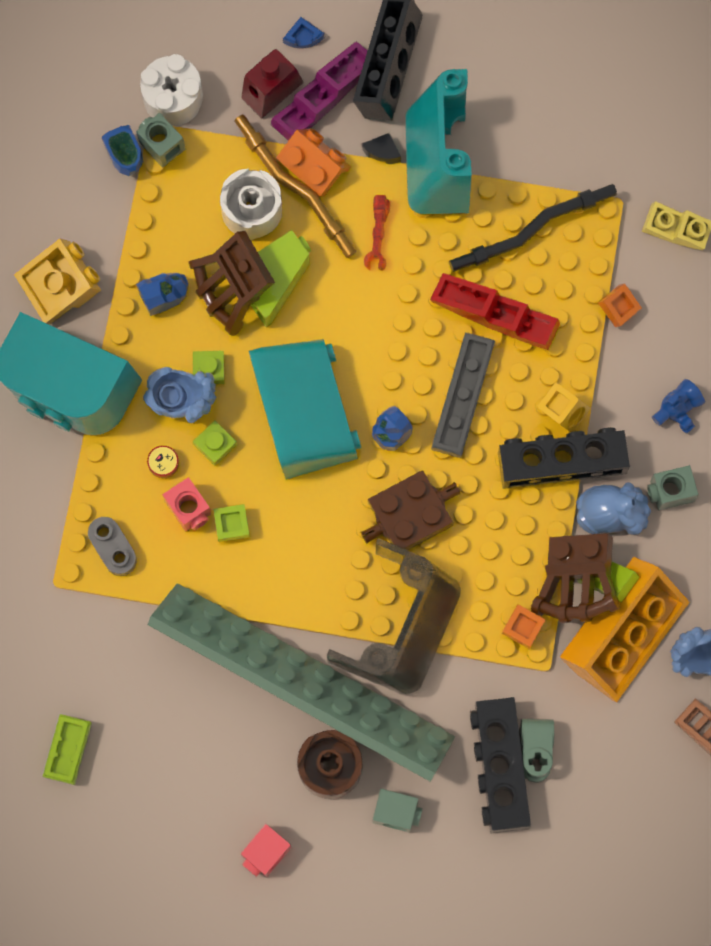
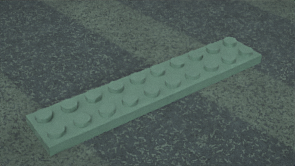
M178 583L153 612L147 624L430 782L455 736L446 732L441 727L433 725L417 716L414 712L404 709L385 696L366 688L359 682L337 672L330 666L308 656L303 651L290 646L274 635L261 630L247 620L232 614L218 604L212 603Z

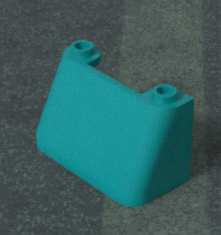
M451 69L441 73L406 112L407 196L409 207L416 213H469L472 177L470 157L462 150L446 149L445 135H451L453 124L458 120L459 122H465L467 69Z
M324 339L250 350L251 362L285 478H293L358 459L356 449H360L361 444L357 431L350 432L331 366V362L336 361L332 344L325 345Z

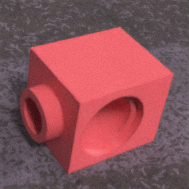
M189 477L162 494L165 503L185 532L190 528L197 530L209 521L208 516L211 515L210 507ZM186 501H194L197 503V508L192 513H184L180 510L181 505Z
M265 824L241 852V856L246 859L242 865L256 877L260 873L268 877L292 847L271 827Z

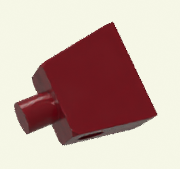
M274 49L246 73L241 98L262 119L302 85L303 80L295 66L278 49Z

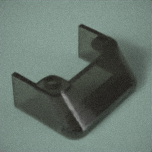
M378 538L376 542V555L400 564L402 581L407 586L418 590V593L394 648L382 643L371 644L364 650L360 661L329 649L327 661L333 666L401 695L410 696L417 693L424 683L460 599L461 588L456 579L425 557Z

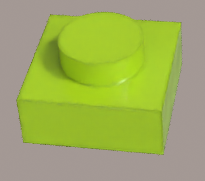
M194 351L193 375L195 376L197 372L201 371L203 373L208 372L214 376V384H225L224 351Z
M214 421L193 441V445L215 466L237 445V441Z
M245 504L213 509L219 542L250 537Z

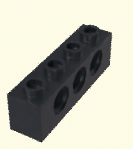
M414 0L382 1L353 98L354 104L365 119L393 120L423 17Z
M613 427L602 428L596 434L585 435L584 431H574L562 438H554L553 435H541L536 437L535 441L523 442L520 438L504 441L503 445H499L498 449L503 489L625 475L630 468L625 430L616 431V428ZM596 447L601 451L602 457L592 459L587 455L586 449ZM558 451H566L571 456V460L566 463L559 462L554 454ZM533 454L539 458L540 464L529 466L524 462L523 458L526 455Z
M515 697L476 701L475 710L470 711L472 730L478 729L479 742H474V754L476 762L482 761L483 774H478L479 793L486 794L487 806L481 807L483 825L490 826V834L527 830L531 827ZM491 726H498L503 730L504 738L498 742L491 741L487 737L486 730ZM494 758H503L508 764V770L503 774H497L491 769L490 762ZM498 790H507L512 796V803L508 806H500L496 803L494 794Z

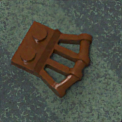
M237 231L212 255L189 261V267L194 271L198 297L204 299L208 306L206 311L209 316L215 317L225 326V331L231 336L238 334L243 328L242 320L249 306L258 301L260 296L275 283L246 231ZM217 262L220 269L208 279L205 266ZM227 278L231 286L216 298L214 294L215 288ZM237 296L238 301L230 315L225 311V306Z
M608 533L549 537L548 565H545L547 577L540 594L532 602L531 612L539 616L543 614L558 619L560 623H570L572 619L590 622L593 617L604 612L619 610L620 603L611 579L613 537ZM599 577L605 595L604 599L594 603L595 578ZM583 578L581 603L579 606H573L574 580ZM559 580H562L561 601L559 606L550 603Z

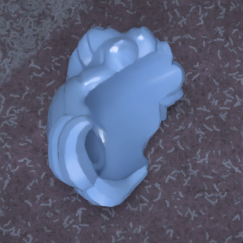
M170 367L160 368L148 377V389L143 396L145 403L158 415L170 418L185 417L189 423H194L202 415L210 412L211 405L216 399L214 394L216 391L214 376L211 373H203L202 371L197 372L194 376L189 372L174 370Z
M630 482L625 483L622 488L614 485L593 486L583 492L576 501L578 509L577 523L584 531L590 534L626 530L628 534L638 535L643 529L647 528L649 522L647 518L651 513V509L648 506L647 496L643 495L639 487H634Z
M695 627L691 631L680 634L679 639L670 650L673 660L671 663L673 666L672 670L675 673H680L684 677H689L693 672L711 676V629L703 631L702 628Z

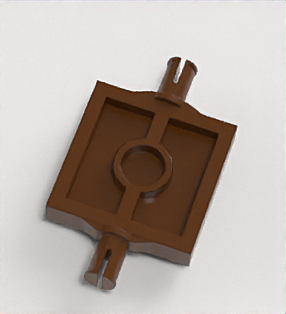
M422 470L368 499V504L376 516L377 524L360 533L366 544L383 535L391 542L397 554L400 555L453 526V521L445 509V501L460 495V490L456 483L453 482V484L438 491L431 485Z

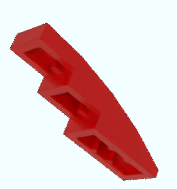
M445 273L442 274L430 299L431 302L473 322L545 350H549L561 324L558 318L530 310L528 304L500 296L499 292L495 289Z

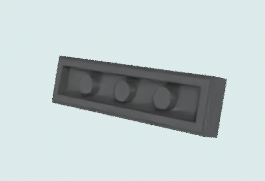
M465 332L431 450L458 458L462 457L495 340Z

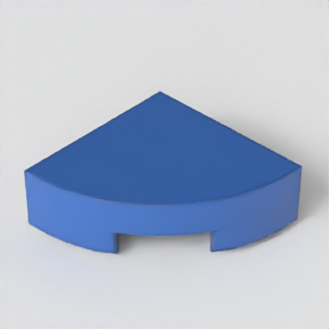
M300 17L283 37V43L293 48H309L321 42L325 37L322 31Z

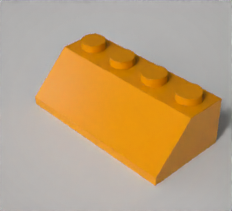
M636 557L631 559L626 568L635 571L640 578L624 600L619 602L620 609L615 612L609 610L593 617L590 622H585L560 655V658L578 676L616 703L690 603L658 566Z

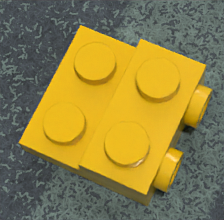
M59 238L14 274L40 318L48 325H51L71 308L81 307L101 291L97 284L100 281L98 273L91 266L86 267L81 259L85 256V253L74 241L71 243Z

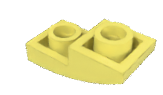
M655 201L650 206L642 232L681 246L704 250L711 232V220L688 210L681 213Z

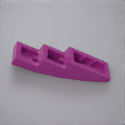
M355 41L317 71L315 79L294 95L293 102L275 115L270 125L288 141L297 129L309 130L358 84L368 50Z

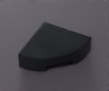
M390 133L362 143V150L369 158L384 161L386 164L401 162V156Z

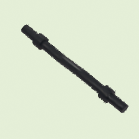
M614 184L594 191L588 189L577 194L578 197L541 211L516 236L487 247L483 245L470 249L471 253L449 260L450 268L455 272L474 264L480 266L488 263L492 257L522 247L551 219L581 208L587 210L595 207L597 202L616 196L617 190Z

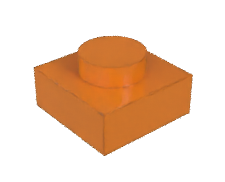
M625 283L618 285L598 302L615 327L622 326L642 309Z
M517 604L502 634L530 649L546 619Z

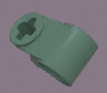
M521 719L520 744L522 747L524 775L530 782H542L548 777L553 763L554 720ZM533 759H538L539 764L544 765L541 771H535V767L531 765Z

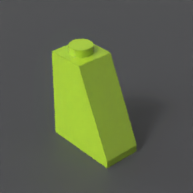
M292 230L258 251L275 281L260 296L258 301L250 305L265 327L272 324L310 264L309 252H311L308 243L302 236L297 238Z

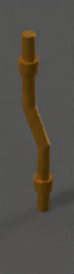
M244 114L238 116L234 122L245 136V143L251 152L257 153L277 182L308 202L324 225L323 231L330 240L336 242L345 257L349 258L354 255L356 250L344 234V227L339 220H334L316 192L285 173L266 147L267 141L262 134L255 131Z

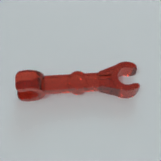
M375 195L373 209L376 221L372 232L373 247L372 251L366 254L364 265L370 270L371 261L378 258V268L380 271H383L386 267V260L381 254L382 239H384V222H386L390 211V201L386 195Z

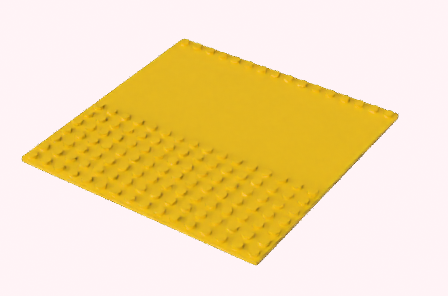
M173 126L183 137L185 150L165 167L162 168L146 149H143V164L138 173L102 345L103 350L127 360L142 378V382L117 426L104 434L83 435L53 578L55 587L159 606L178 583L212 603L218 604L232 614L251 622L542 672L548 671L552 663L558 619L545 614L540 616L546 620L530 649L503 635L502 631L517 604L531 611L534 598L540 594L547 577L545 565H548L549 537L572 535L580 480L503 489L498 449L499 445H503L504 441L520 438L523 442L535 441V438L541 435H553L554 438H562L570 433L537 408L556 382L588 407L592 408L606 314L598 302L610 292L623 201L620 198L610 197L597 202L595 207L587 210L581 208L551 219L522 247L492 257L488 263L480 266L474 264L453 272L450 268L449 260L471 253L470 249L481 245L487 247L516 236L541 211L578 197L577 194L580 192L472 174L469 213L420 214L413 211L408 204L407 164H386V162L374 158L344 154L346 157L345 162L351 168L348 172L341 173L325 196L320 197L318 195V197L334 220L340 221L345 229L344 234L355 248L356 253L346 258L336 242L330 240L323 231L324 225L308 202L277 182L282 199V217L280 222L269 234L251 241L258 252L292 230L297 238L302 236L311 249V252H309L310 264L271 325L265 327L253 308L249 306L242 320L243 328L238 334L231 336L225 331V326L215 317L209 316L206 311L208 306L204 299L198 297L196 293L198 289L193 269L189 267V261L212 255L234 235L226 226L221 212L220 194L225 180L231 174L241 169L262 170L269 174L270 172L257 153L251 152L245 143L246 138ZM158 134L154 136L152 140L155 142H161L167 136L163 134ZM267 141L266 147L282 170L306 185L276 159L286 144ZM217 262L205 266L208 279L220 269ZM177 272L185 275L189 285L183 301L162 313L150 316L136 284L162 273ZM445 273L495 289L499 292L500 296L528 304L530 310L558 318L561 324L549 350L489 329L431 302V296L442 274ZM227 278L215 288L214 294L216 298L231 286ZM169 283L160 284L165 296L172 293V285ZM237 296L225 306V311L230 315L238 301ZM466 332L495 340V344L461 458L433 451L431 447ZM324 339L325 345L332 344L336 358L335 362H331L332 370L350 432L357 431L361 448L356 449L358 457L356 460L286 479L277 455L249 351L261 347ZM194 351H224L225 384H215L216 391L214 394L216 399L211 405L210 412L202 415L196 422L189 423L185 417L170 418L158 415L145 403L143 396L148 389L147 380L154 371L170 367L174 370L193 374ZM391 406L397 407L408 418L413 427L409 439L395 451L383 450L372 437V428L376 424L377 418ZM591 409L574 431H584L585 435H587ZM214 421L237 441V445L215 466L193 445V441ZM382 434L386 440H389L386 434ZM169 446L177 453L179 468L173 476L158 478L150 472L147 458L155 447ZM558 451L554 454L559 462L566 463L571 460V456L566 451ZM533 454L526 455L523 458L524 462L529 466L540 464L539 458ZM422 470L431 485L438 491L453 484V482L456 483L461 494L445 501V509L453 521V526L400 555L397 554L391 542L383 535L368 542V544L365 543L360 532L377 524L376 516L368 504V499ZM189 477L210 507L211 515L208 516L209 521L199 529L193 530L190 528L185 532L165 503L162 494ZM186 501L181 505L180 510L184 513H192L196 510L197 503ZM245 504L250 537L219 542L213 509ZM99 517H109L118 524L137 558L136 566L130 574L116 576L107 569L88 537V528L92 521ZM106 527L98 531V535L101 537L109 534V529ZM119 553L115 556L114 561L122 563L126 556ZM559 580L550 603L559 606L561 601L562 580Z

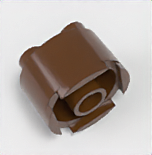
M326 730L310 736L302 744L298 753L297 766L300 779L312 794L320 798L338 799L347 795L357 786L362 775V756L357 744L352 738L337 730ZM331 758H335L338 768L326 772L325 766L322 763L323 760L330 761Z

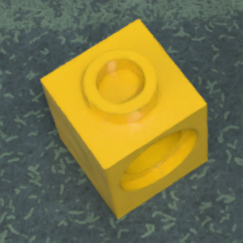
M557 382L537 406V408L569 432H573L591 409Z

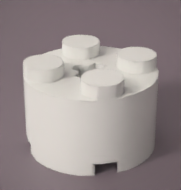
M173 54L156 59L143 70L140 82L141 93L145 108L152 118L160 112L172 126H180L190 122L197 116L203 101V91L200 75L192 63L179 54Z
M241 169L231 174L223 183L220 194L222 217L226 226L234 234L237 231H246L250 240H254L269 234L277 227L282 217L281 192L277 181L269 173L262 170Z

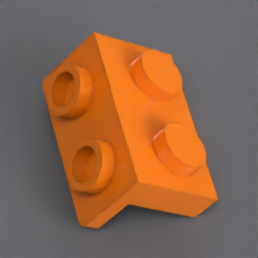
M312 128L309 130L297 129L276 159L315 191L320 197L325 196L341 173L348 172L351 166L345 162L346 157L336 148L330 149L323 142L324 137Z

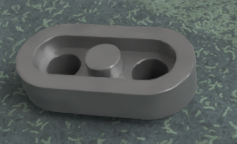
M99 517L92 521L88 528V537L107 569L116 576L130 574L136 566L137 558L118 524L109 517ZM103 527L109 529V534L105 537L98 535V531ZM119 553L126 556L122 563L114 561L115 556Z

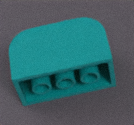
M22 312L19 313L0 348V381L18 399L17 402L27 408L26 411L39 419L47 416L54 420V425L67 432L73 428L87 435H100L112 430L121 421L142 382V378L127 360Z

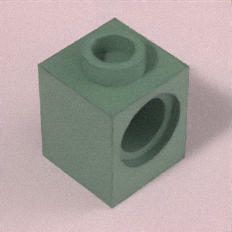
M160 112L153 118H146L136 131L139 143L162 168L185 150L183 137ZM158 134H163L167 136L161 142H155L152 140V138Z
M690 465L655 473L650 480L651 484L647 485L651 503L656 502L658 511L693 503L699 495ZM665 483H673L678 487L679 493L670 495L665 492L663 485Z
M380 789L373 823L410 833L412 825L418 827L423 808L417 806L418 798Z

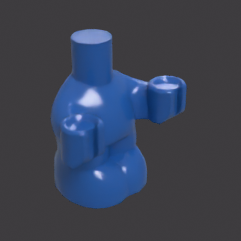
M684 379L675 390L664 397L661 409L652 416V419L658 426L671 419L679 423L684 433H688L695 425L686 413L695 407L702 406L706 401L699 388L690 380Z

